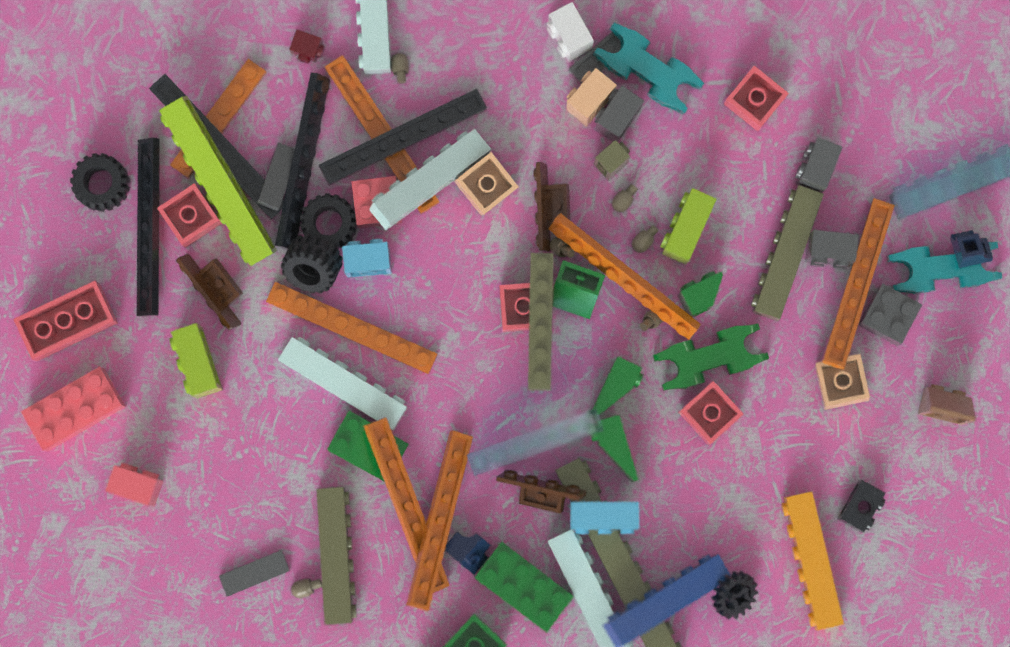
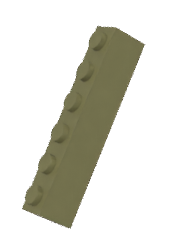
M800 185L795 190L791 189L787 200L791 204L788 211L784 210L780 223H783L781 232L777 231L773 244H776L774 252H769L765 264L769 266L767 272H762L758 283L761 289L759 294L755 293L751 306L754 309L752 313L777 322L781 319L818 213L823 193Z
M531 253L528 391H551L554 253Z
M345 487L316 489L324 624L353 623V618H357L356 604L352 605V595H355L356 591L355 582H351L350 573H354V561L349 559V550H353L352 536L348 537L347 528L351 527V515L346 514V505H350L349 491L345 492Z

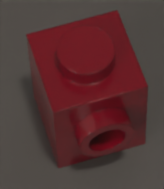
M296 29L289 51L292 55L297 56V60L309 64L312 61L316 63L317 58L322 57L325 45H323L321 37Z

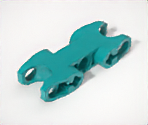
M614 22L609 30L620 40V51L610 53L597 47L593 55L619 78L627 80L630 74L633 73L651 85L647 96L659 105L680 114H685L688 107L677 97L676 91L680 84H687L693 88L700 89L704 82L689 66L674 57H670L668 62L664 64L646 51L650 45V41L635 30L628 29Z
M988 242L991 251L998 248V242ZM929 246L914 247L887 256L888 262L903 263L909 270V278L906 282L891 286L892 289L901 293L919 294L936 291L934 280L958 278L960 288H969L1003 278L1002 272L986 271L982 268L981 264L959 268L955 254L931 257Z

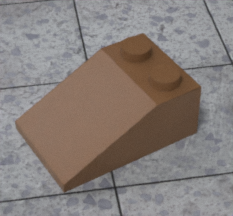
M931 384V387L924 388L918 411L919 415L959 425L975 422L976 415L971 397L966 396V392L953 390L951 393L944 391L945 387Z

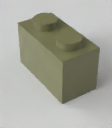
M614 140L595 157L594 166L609 181L628 164L630 159L628 153L630 150L623 142L618 143Z

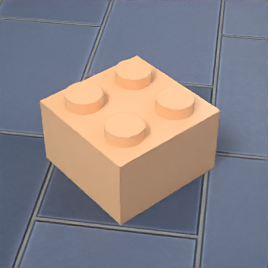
M597 68L593 72L588 71L581 79L580 87L578 89L574 87L566 97L567 111L586 127L596 117L600 109L605 107L609 96L617 86Z
M492 152L454 181L481 216L518 188V185Z
M861 354L848 356L843 370L822 362L815 364L824 410L869 401L870 395Z

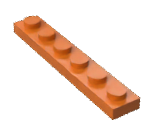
M249 58L206 115V118L221 134L267 73ZM181 149L170 166L189 179L194 169L185 162L183 158L184 152Z

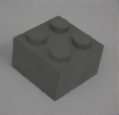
M621 86L619 91L614 89L608 98L607 108L602 107L595 117V130L612 142L614 140L619 142L642 109L644 100L624 86Z
M819 137L814 142L810 141L803 154V158H806L805 163L802 162L801 166L799 165L795 178L798 179L796 185L823 193L827 189L843 147Z
M813 230L807 241L805 262H811V266L824 267V264H831L834 269L845 270L846 267L856 262L859 235Z
M881 284L874 293L858 326L899 346L903 343L922 304L885 284Z

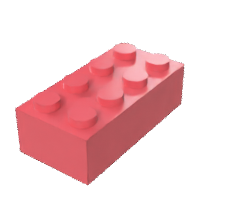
M97 281L90 282L13 319L29 355L34 361H40L118 324L105 293Z
M99 366L24 409L21 413L42 451L48 452L126 406L105 369Z

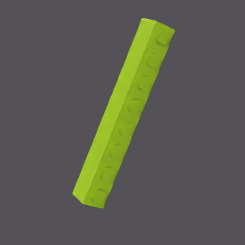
M183 96L160 109L162 123L165 127L170 128L173 134L171 136L173 142L177 147L180 146L184 152L183 158L187 165L192 166L196 173L194 176L198 184L204 186L207 192V200L211 205H215L218 210L217 216L222 224H226L230 231L228 233L230 239L234 244L237 243L241 249L240 255L243 261L252 266L278 251L188 96Z

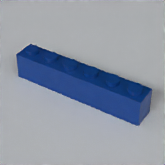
M719 554L703 556L698 560L699 564L694 568L692 565H689L680 571L681 576L675 579L672 576L663 581L662 588L658 590L653 588L644 593L645 598L638 602L635 599L625 605L627 610L622 613L616 611L607 617L608 621L602 626L614 646L624 647L714 588L720 586L718 581H724L726 574L731 577Z

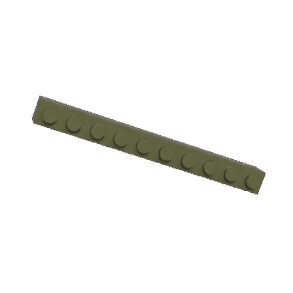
M580 458L555 470L562 485H577L580 489L587 491L585 497L580 500L570 499L571 502H602L598 495L602 491L596 480L591 481L588 475L591 470L586 460L581 462ZM589 529L588 536L624 606L635 599L638 602L645 598L643 594L652 588L648 581L643 582L640 576L643 571L638 561H632L629 554L633 553L627 540L622 541L619 535L621 529H612V534H598V529ZM669 621L661 622L640 636L645 647H682L679 641L674 642L671 636L674 634V631Z

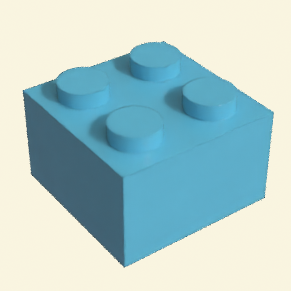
M372 239L370 244H361V241L347 242V246H342L344 272L347 278L392 274L390 247L388 242H383V239Z

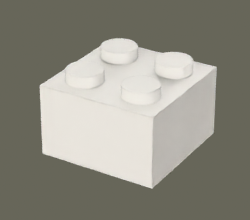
M573 2L549 14L548 27L546 28L552 39L556 38L558 43L557 49L562 58L566 57L568 62L592 49L594 40Z

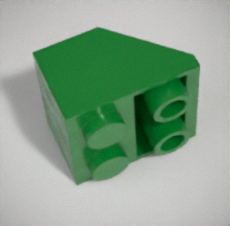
M563 260L553 287L552 307L590 320L605 275Z
M711 271L703 275L700 282L695 283L693 280L680 288L681 291L678 294V298L685 312L695 317L708 311L714 305L723 278L722 272L716 274L715 271Z

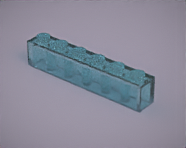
M1006 144L996 148L997 153L991 155L988 152L975 157L976 161L968 163L967 160L955 164L956 168L953 170L941 169L934 173L935 177L927 179L926 176L918 178L914 180V185L909 187L903 184L893 188L894 192L889 195L891 203L895 205L894 210L898 220L1010 178L1009 145Z
M595 409L467 454L473 474L476 476L604 430L598 412Z

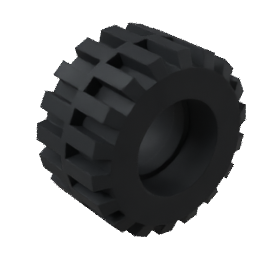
M93 153L92 157H83V162L78 161L76 163L77 169H73L71 172L73 178H70V183L73 185L71 189L75 197L84 206L93 211L104 212V210H114V206L119 207L121 205L122 199L126 200V192L130 191L128 186L130 178L127 175V170L119 161L104 153H101V155ZM108 171L112 175L110 189L100 195L91 193L89 190L90 178L96 172Z
M325 193L324 196L317 195L316 199H310L308 205L302 209L303 214L300 215V227L303 235H318L319 238H325L329 243L332 242L336 249L346 246L347 242L352 241L353 236L356 235L355 212L351 204L346 199L340 198L339 195H330V193ZM325 211H335L342 219L340 229L332 235H323L316 228L318 216Z
M299 235L296 239L292 240L282 260L281 269H283V276H286V280L291 282L294 287L313 294L315 292L323 293L333 286L342 267L343 258L339 255L340 251L334 247L335 245L332 242L329 243L327 239L319 238L318 235Z

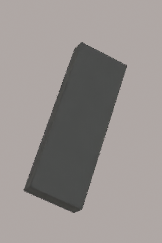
M612 32L569 68L570 73L580 84L582 83L581 79L588 71L593 72L595 68L602 71L605 68L593 55L597 47L610 53L620 51V40Z
M279 142L277 143L257 200L258 204L275 211L279 210L288 184L294 148Z
M280 550L219 575V578L228 597L289 572L290 569L283 551Z

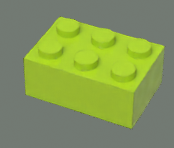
M694 188L691 189L690 193L685 191L678 206L682 210L680 213H675L669 226L673 230L671 234L666 233L660 246L664 249L662 255L684 265L688 263L714 207L716 198Z
M195 323L171 331L172 337L169 338L172 350L176 351L179 359H176L179 371L185 375L186 380L183 381L186 393L198 399L222 391L223 389L203 327Z

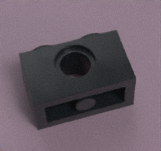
M858 480L837 519L859 532L869 531L875 521L872 518L876 510L880 511L886 501L883 498L886 493L864 480ZM861 501H865L869 506L865 514L858 510V504Z

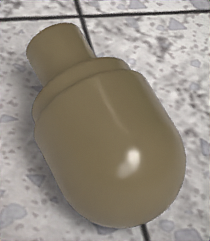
M395 53L391 58V69L393 74L397 75L398 84L406 83L405 74L409 70L408 58L403 53Z
M631 184L626 191L623 189L619 191L612 200L613 209L617 212L626 211L633 203L634 198L632 196L638 189Z
M652 225L647 231H640L632 240L633 250L638 253L647 251L653 244V237L658 232V229Z
M555 237L551 240L550 250L559 257L572 258L575 251L560 238Z
M649 310L644 314L640 328L643 331L654 329L663 321L658 315Z
M310 578L298 580L292 584L291 593L299 599L311 596L315 589L322 587L321 579L311 581Z

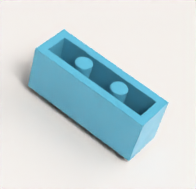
M570 502V529H575V534H589V529H598V534H612V529H621V534H634V529H639V502Z

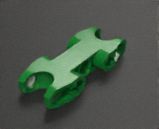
M759 324L734 326L718 331L716 334L719 343L695 349L691 339L674 344L668 349L653 355L654 362L670 360L678 367L676 378L662 384L663 391L686 389L705 383L703 372L726 365L729 375L746 371L756 364L768 360V353L750 354L744 347L746 336L759 331Z

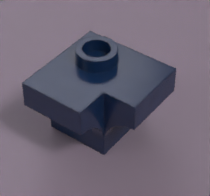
M973 230L950 236L959 268L993 260L987 238H980L979 233L974 234Z
M457 531L446 544L445 551L474 575L488 559L484 553L491 545L477 533L470 537H464Z

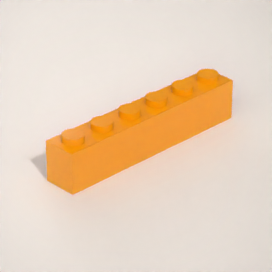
M813 492L784 497L781 507L783 515L788 516L789 525H786L789 538H793L795 545L792 547L794 560H798L800 569H797L800 582H804L805 591H802L804 603L809 604L811 612L807 614L811 627L814 626L815 630L844 625Z

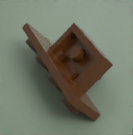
M536 162V168H534L533 172L534 179L537 182V190L534 192L538 210L535 214V222L538 225L536 245L540 251L550 252L549 227L560 213L570 220L569 184L548 185L547 164Z
M190 254L177 258L176 262L179 264L180 270L189 277L193 287L201 293L208 307L217 314L221 324L228 330L239 327L242 323L229 306L243 292L220 261L215 258L203 269H200Z
M505 470L496 477L498 482L521 487L519 504L559 514L564 511L565 498L580 500L587 494L586 490L580 489L577 485L565 486L559 484L556 480H539L535 475L522 476L518 475V472L514 470Z

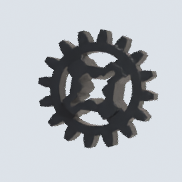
M732 571L731 577L726 574L724 581L719 580V588L713 589L716 595L711 597L715 601L712 606L717 609L716 612L730 620L731 617L738 619L739 614L744 616L746 609L751 610V602L757 601L753 597L758 594V591L755 589L758 584L753 581L754 578L743 571L739 573Z

